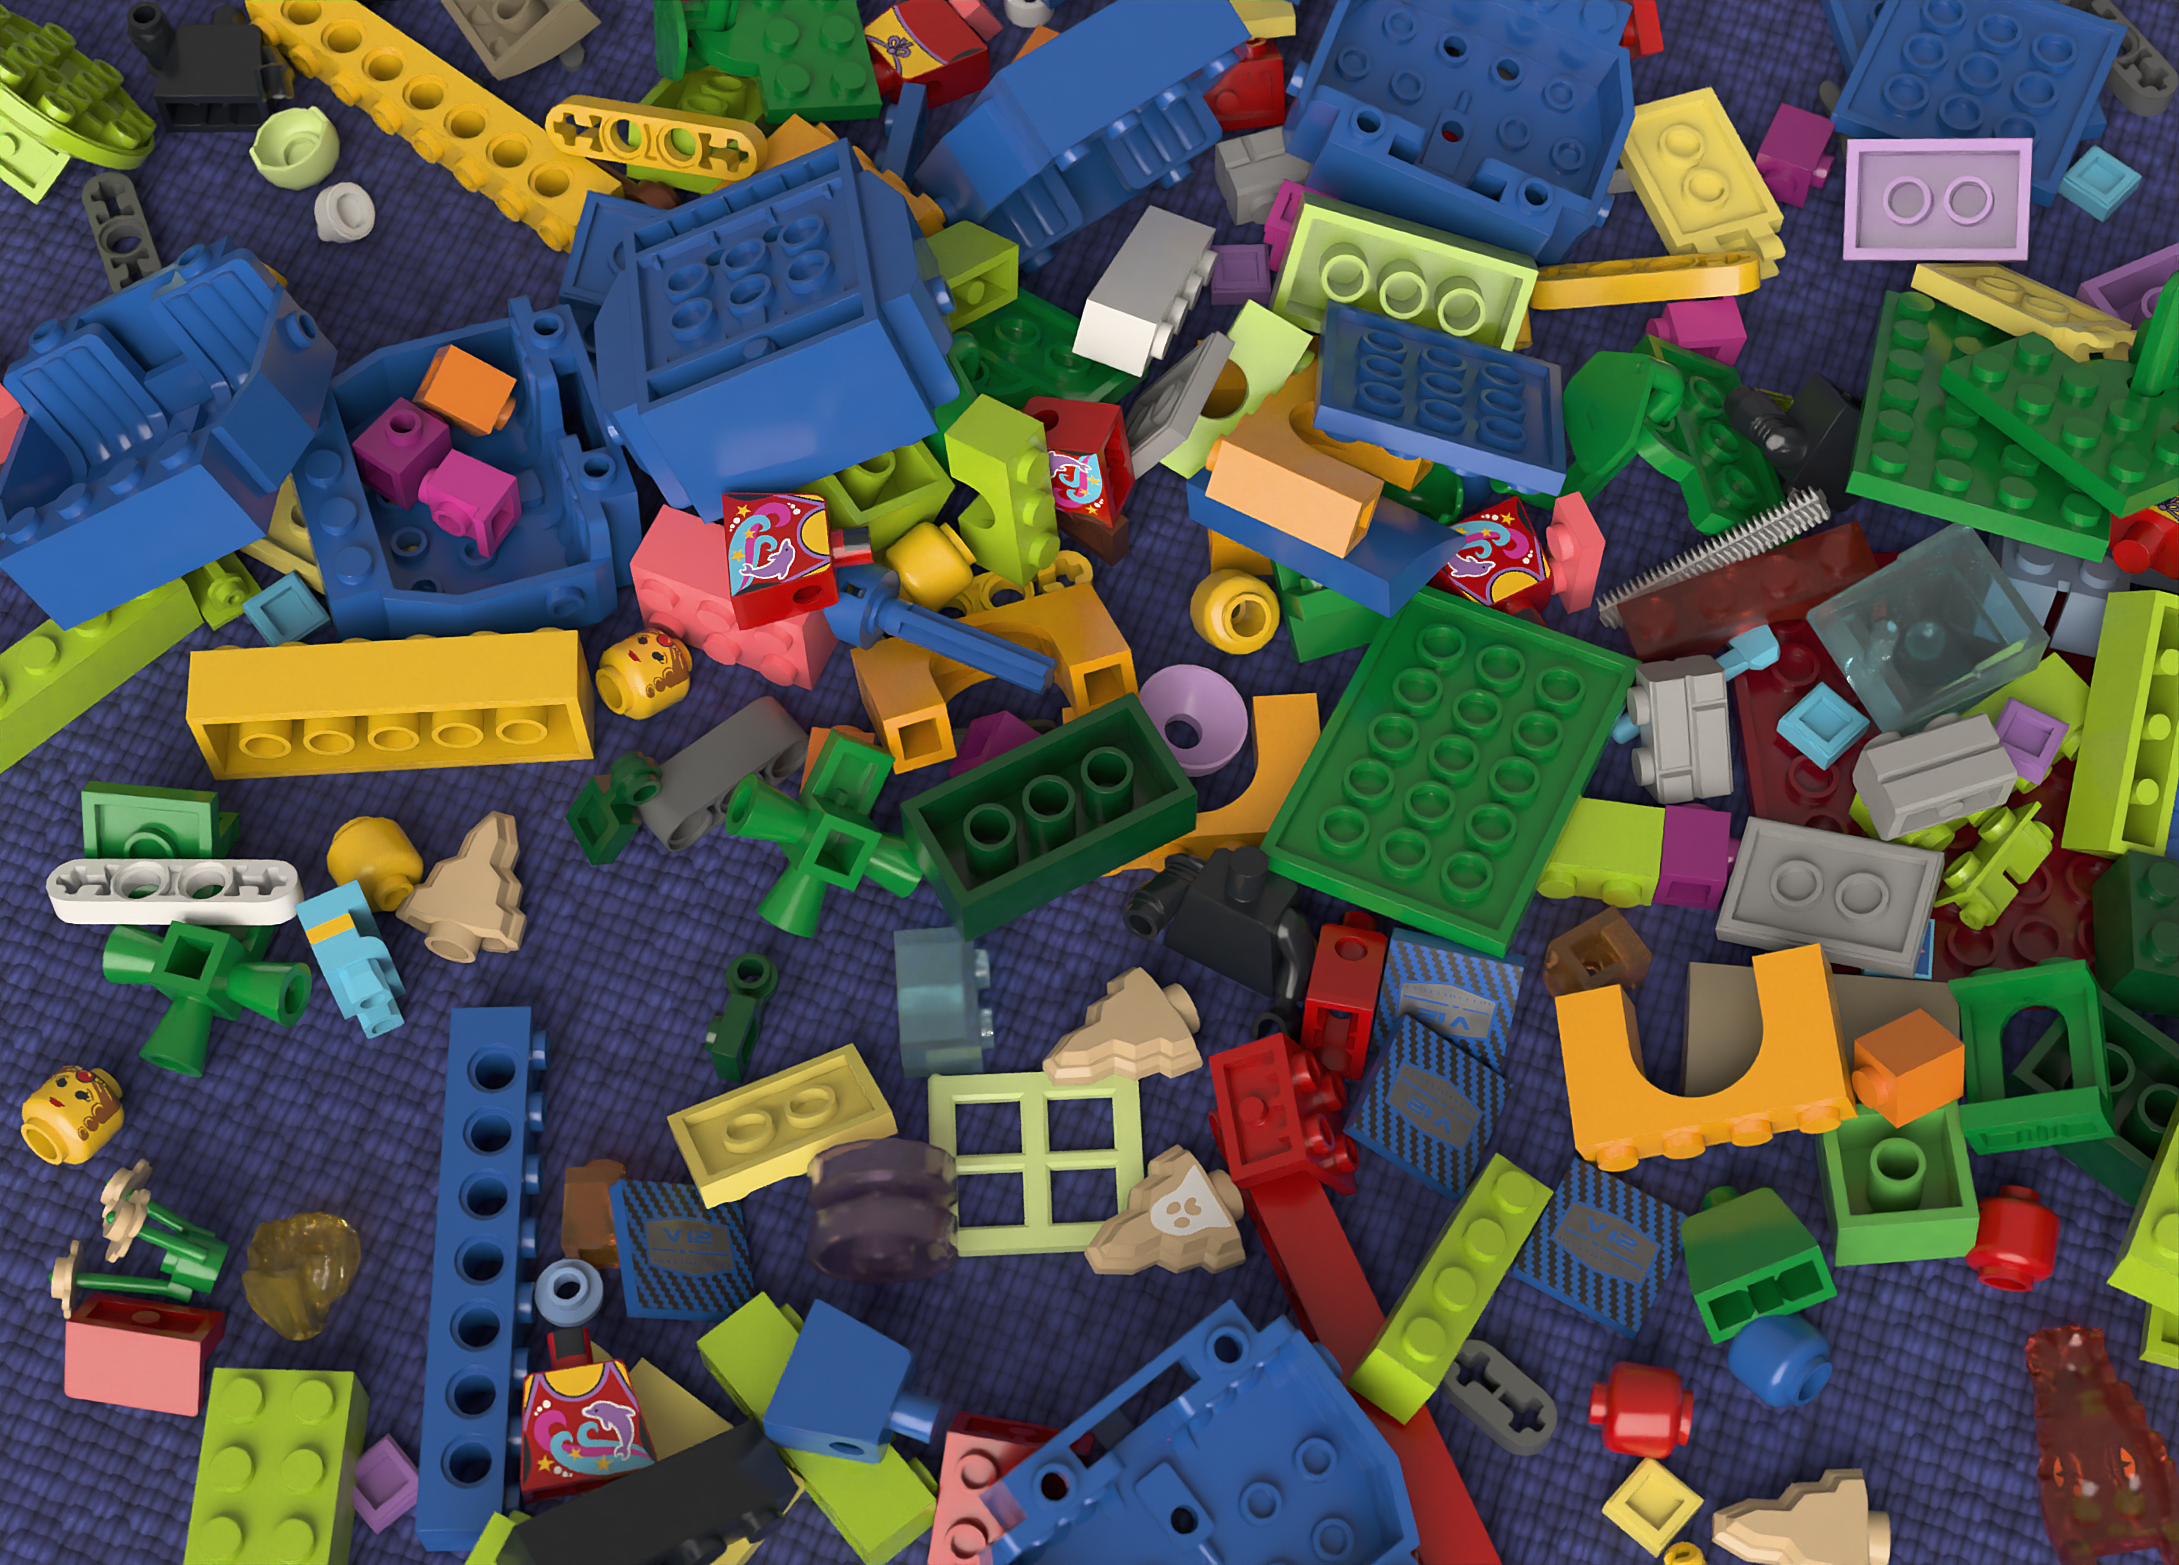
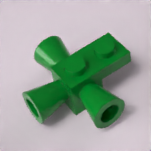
M832 728L797 801L754 773L747 774L739 782L730 799L726 813L725 827L727 833L731 836L777 842L791 862L756 908V911L768 922L792 934L813 938L816 934L828 883L854 892L862 875H865L899 898L907 897L916 888L923 875V871L904 841V834L879 831L868 817L896 759L889 750Z
M215 885L210 897L221 892L223 886ZM172 920L166 936L163 937L139 924H118L108 938L103 955V972L109 983L153 985L172 1001V1004L140 1050L139 1055L146 1061L166 1070L198 1078L203 1076L213 1016L237 1022L242 1008L245 1006L285 1027H291L300 1020L309 1002L312 988L310 968L303 962H261L275 925L195 926Z

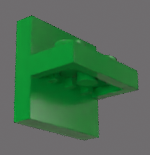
M1270 559L1295 661L1303 663L1372 642L1385 616Z
M89 781L81 791L85 859H224L240 837L239 813L219 811L218 792ZM153 884L143 885L134 889L128 898H145L156 892L159 886ZM215 885L205 886L197 890L192 898H210Z

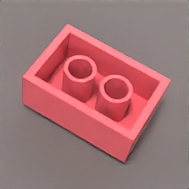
M663 504L629 563L645 629L654 628L663 631L671 639L676 638L682 643L703 650L710 658L725 665L738 663L760 671L765 678L781 686H791L794 684L812 691L839 641L833 634L822 609L753 629L739 631L730 599L725 530L722 525L713 522L705 525L700 517Z

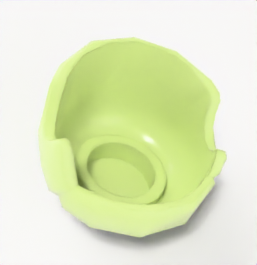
M312 106L309 109L291 108L273 114L258 129L254 146L250 148L249 152L259 172L268 181L277 187L298 191L319 184L333 172L339 159L340 143L335 127L316 106Z

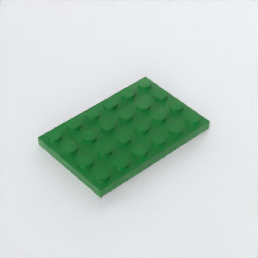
M1886 290L1878 315L1846 492L2101 563L2110 542L2112 512L1938 385L1944 364L2014 339L2016 336L1959 309L1934 303L1932 299L1921 293L1910 291L1898 293ZM2101 352L2089 353L2090 360L2104 359Z
M1424 585V588L1420 589L1391 619L1384 618L1259 849L1267 855L1269 859L1268 870L1442 938L1504 959L1627 705L1628 688L1635 687L1637 684L1635 667L1643 662Z

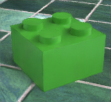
M1957 1099L1899 1128H1896L1874 1108H1868L1864 1104H1856L1858 1118L1842 1120L1838 1128L1824 1133H1816L1815 1149L1835 1267L1965 1257L1970 1249L1975 1247L1980 1217L1965 1138L1961 1131Z

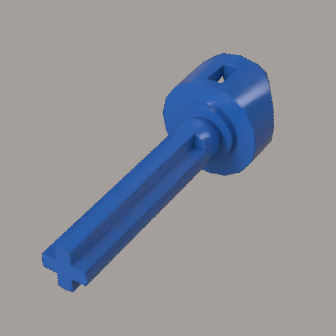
M874 562L837 568L840 599L834 606L822 609L837 639L868 650L881 639L885 632L1040 695L1044 694L1046 688L1050 689L1055 679L1053 673L1058 665L1057 660L898 598L900 579L896 571ZM848 583L855 586L851 595L846 593Z

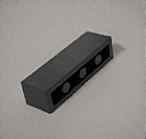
M754 1418L513 1526L495 1559V1563L497 1565H710L725 1553L728 1545L745 1537L750 1544L757 1543L776 1532L784 1524L786 1519L783 1513L799 1490V1487Z

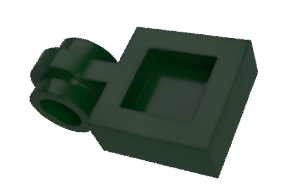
M641 751L630 752L617 759L611 766V774L593 775L565 815L592 866L614 863L641 824L632 806L642 805L651 801L662 790L661 779L663 772L654 758L646 757L645 753Z
M754 952L742 954L729 964L725 980L731 997L725 1013H715L705 1041V1049L711 1052L717 1078L739 1084L743 1083L763 1028L761 1014L765 1003L774 996L779 986L778 971L774 962L766 955ZM756 975L761 977L752 983L744 982L749 976Z

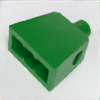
M1717 1187L1705 1196L1702 1203L1703 1211L1685 1218L1680 1225L1690 1288L1714 1345L1735 1337L1743 1326L1759 1317L1777 1314L1789 1315L1838 1295L1816 1239L1772 1188L1762 1187L1741 1196L1740 1192L1734 1187Z

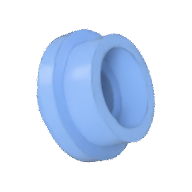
M579 1259L557 1261L548 1266L536 1282L534 1294L536 1305L542 1316L554 1325L561 1327L579 1326L592 1319L602 1306L604 1300L602 1279L597 1270L585 1261ZM566 1282H576L581 1285L578 1294L571 1299H561L556 1296L559 1287Z

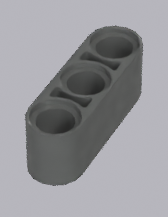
M760 697L660 766L663 772L661 792L651 801L642 805L632 806V808L668 851L677 852L684 850L725 822L733 792L747 774L754 773L775 787L802 767L806 762L810 736L775 697Z

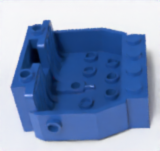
M1117 0L999 70L955 127L939 141L913 175L926 195L934 200L942 209L946 221L942 224L944 229L966 219L1019 244L1018 270L1022 268L1025 274L1029 276L1056 258L1052 251L1053 248L1161 182L1165 190H1168L1195 172L1190 163L1198 155L1213 147L1222 137V128L1203 97L1249 53L1245 43L1252 36L1229 0Z
M1337 0L1324 25L1310 62L1307 63L1299 59L1285 92L1295 97L1281 130L1285 152L1311 163L1303 186L1340 199L1339 201L1529 255L1534 260L1547 266L1558 265L1571 256L1592 226L1599 229L1603 226L1615 199L1614 195L1607 193V189L1635 118L1629 50L1618 45L1633 6L1621 0ZM1451 46L1456 48L1460 53V57L1448 55L1444 47ZM1497 70H1507L1513 76V80H1504L1499 76ZM1441 131L1453 132L1457 136L1458 142L1447 141L1442 136Z
M847 137L622 230L625 270L618 273L594 322L599 402L604 410L606 427L617 446L625 444L639 468L654 479L671 507L683 509L693 505L706 525L723 518L721 494L786 493L901 446L913 445L922 438L939 432L934 408L955 400L960 393L957 375L946 356L953 343L948 314L957 310L955 300L945 277L942 274L940 275L938 262L905 197L870 170L864 171Z
M228 235L206 247L204 244H196L183 252L175 263L61 321H58L56 318L49 319L33 331L28 339L30 347L27 355L11 363L3 379L5 388L27 413L20 421L0 474V537L4 540L0 550V567L66 631L267 536L281 484L316 434L338 351L317 327L312 316L307 311L301 309L251 250L238 248Z
M527 295L508 299L509 318L481 324H471L461 329L378 348L330 380L316 434L289 472V477L339 643L351 638H363L370 641L405 640L410 636L420 634L444 638L469 636L479 631H492L499 634L533 633L540 628L546 627L567 631L601 622L618 607L616 588L634 584L629 563L642 542L637 490L621 446L615 444L606 427L604 410L599 402L598 382L569 304L533 312ZM450 344L517 379L510 393V396L516 398V404L508 421L500 431L493 428L489 435L474 437L446 422L450 428L451 443L454 450L517 477L522 516L490 558L479 554L476 540L465 535L461 537L454 536L444 531L432 520L430 505L418 500L406 511L397 504H389V499L363 484L359 478L352 443L400 397L412 402L437 350ZM573 408L588 450L587 452H582L576 434L566 435L562 417L563 410ZM409 546L418 547L413 551H403L404 548Z
M1232 1299L1198 1322L978 1496L1004 1530L1002 1534L978 1552L979 1565H1419L1410 1552L1421 1543L1398 1456L1338 1380L1343 1376V1372L1334 1356L1324 1345L1317 1341L1311 1345L1304 1334L1295 1329L1285 1314H1282L1256 1331ZM1178 1360L1195 1384L1136 1428H1133L1118 1406ZM1088 1431L1104 1453L1085 1469L1069 1448V1445ZM1056 1473L1065 1480L1067 1490L1062 1500L1050 1501L1043 1496L1040 1483L1045 1474ZM1177 1507L1187 1509L1193 1517V1528L1188 1534L1178 1533L1171 1525V1514Z

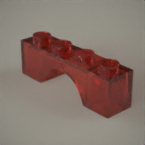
M1856 520L1616 604L1621 638L1629 657L1642 661V664L1665 660L1675 661L1677 658L1703 654L1712 656L1720 647L1733 638L1772 622L1800 619L1811 621L1823 628L1880 608L1881 571L1859 522Z

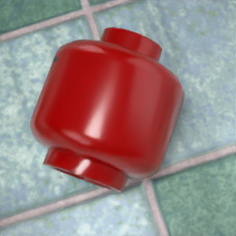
M2008 1185L1999 1187V1192L1996 1196H1987L1977 1200L1980 1219L1975 1247L1971 1248L1965 1256V1261L1968 1266L1978 1272V1281L1982 1284L2005 1291L2029 1292L2033 1290L2034 1283L2046 1280L2052 1275L2060 1233V1218L2052 1209L2040 1203V1193L2029 1188Z
M1619 1361L1610 1369L1606 1383L1593 1381L1588 1407V1423L1600 1425L1601 1440L1609 1451L1647 1458L1665 1459L1673 1452L1676 1444L1686 1445L1688 1442L1693 1414L1694 1393L1692 1389L1683 1388L1681 1376L1674 1369Z

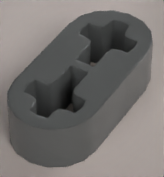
M1465 1340L1440 1382L1442 1393L1450 1403L1510 1453L1529 1456L1542 1451L1548 1446L1557 1426L1558 1413L1554 1401L1542 1388L1494 1347L1480 1340ZM1477 1362L1485 1367L1482 1380L1494 1393L1491 1394L1476 1381L1469 1383L1466 1387L1459 1384L1458 1378L1461 1369L1458 1363L1467 1368L1473 1367ZM1504 1400L1516 1412L1521 1414L1527 1412L1529 1408L1537 1411L1539 1416L1535 1426L1539 1432L1536 1433L1529 1427L1523 1429L1520 1433L1514 1431L1511 1428L1514 1414L1502 1401Z

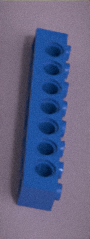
M531 1006L451 1008L415 1533L427 1552L472 1551L495 1511L507 1518L512 1511H519L524 1514L526 1512V1504H523L521 1483H516L517 1458L521 1457L522 1415H519L521 1390H523L524 1376L533 1373L531 1348H523L524 1324L535 1323L537 1313L534 1295L536 1285L535 1282H527L528 1258H538L540 1253V1223L538 1217H531L532 1195L542 1194L544 1185L542 1154H534L535 1132H545L547 1126V1098L545 1091H538L539 1070H549L551 1060L549 1031L539 1029ZM510 1074L514 1076L512 1081L503 1088L494 1090L485 1088L488 1081L497 1075ZM505 1135L511 1137L507 1145L498 1151H481L483 1144L494 1136ZM491 1198L507 1200L505 1206L494 1215L481 1216L476 1214L480 1205ZM490 1261L503 1263L501 1271L492 1279L486 1281L472 1279L475 1270L480 1265ZM494 1326L500 1329L497 1337L486 1346L472 1347L467 1345L470 1336L479 1328ZM481 1392H490L496 1395L493 1404L485 1412L476 1415L463 1412L466 1402L473 1395ZM485 1459L492 1462L488 1474L480 1481L475 1483H462L459 1481L462 1469L471 1461Z

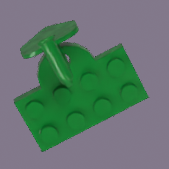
M653 0L657 70L660 75L670 81H682L684 73L699 71L709 65L731 75L753 77L756 81L766 124L785 123L794 113L806 122L877 119L879 117L882 102L856 0H691L681 2V0ZM687 36H689V39L693 45L692 47H688Z
M2179 270L2171 274L2164 285L2153 317L2144 320L2139 326L2128 362L2123 360L2095 359L2078 363L2056 348L2051 340L2033 331L1944 364L1938 385L2120 519L2179 495Z
M1018 286L1017 299L952 332L953 343L946 356L957 375L960 393L955 400L934 408L939 432L926 436L921 440L955 485L951 492L952 494L957 488L959 480L951 477L944 433L981 394H985L1016 410L1025 407L1028 400L1035 396L1115 404L1148 377L1150 364L1142 377H1138L1073 353L1072 350L1081 319Z
M1647 334L1632 349L1633 353L1597 352L1572 377L1566 386L1562 396L1563 421L1576 461L1566 470L1567 475L1558 497L1543 492L1534 495L1524 494L1512 489L1504 481L1490 478V486L1495 492L1499 494L1506 493L1511 497L1518 496L1520 501L1554 512L1557 498L1578 491L1587 505L1639 453L1643 459L1660 473L1679 482L1688 506L1690 521L1695 526V529H1698L1707 536L1718 537L1720 533L1726 539L1725 530H1728L1732 535L1734 534L1732 526L1741 531L1738 523L1741 522L1747 528L1745 520L1748 519L1751 523L1755 524L1752 518L1753 515L1758 520H1762L1759 512L1768 517L1767 508L1776 513L1773 505H1776L1781 510L1783 508L1780 501H1783L1788 506L1774 467L1764 457L1763 449L1757 447L1730 428L1729 416L1724 411V402L1731 391L1743 386L1737 369L1650 334ZM1795 532L1793 538L1788 536L1785 542L1781 539L1779 545L1774 543V547L1772 549L1767 547L1764 553L1788 561L1803 547L1800 536Z

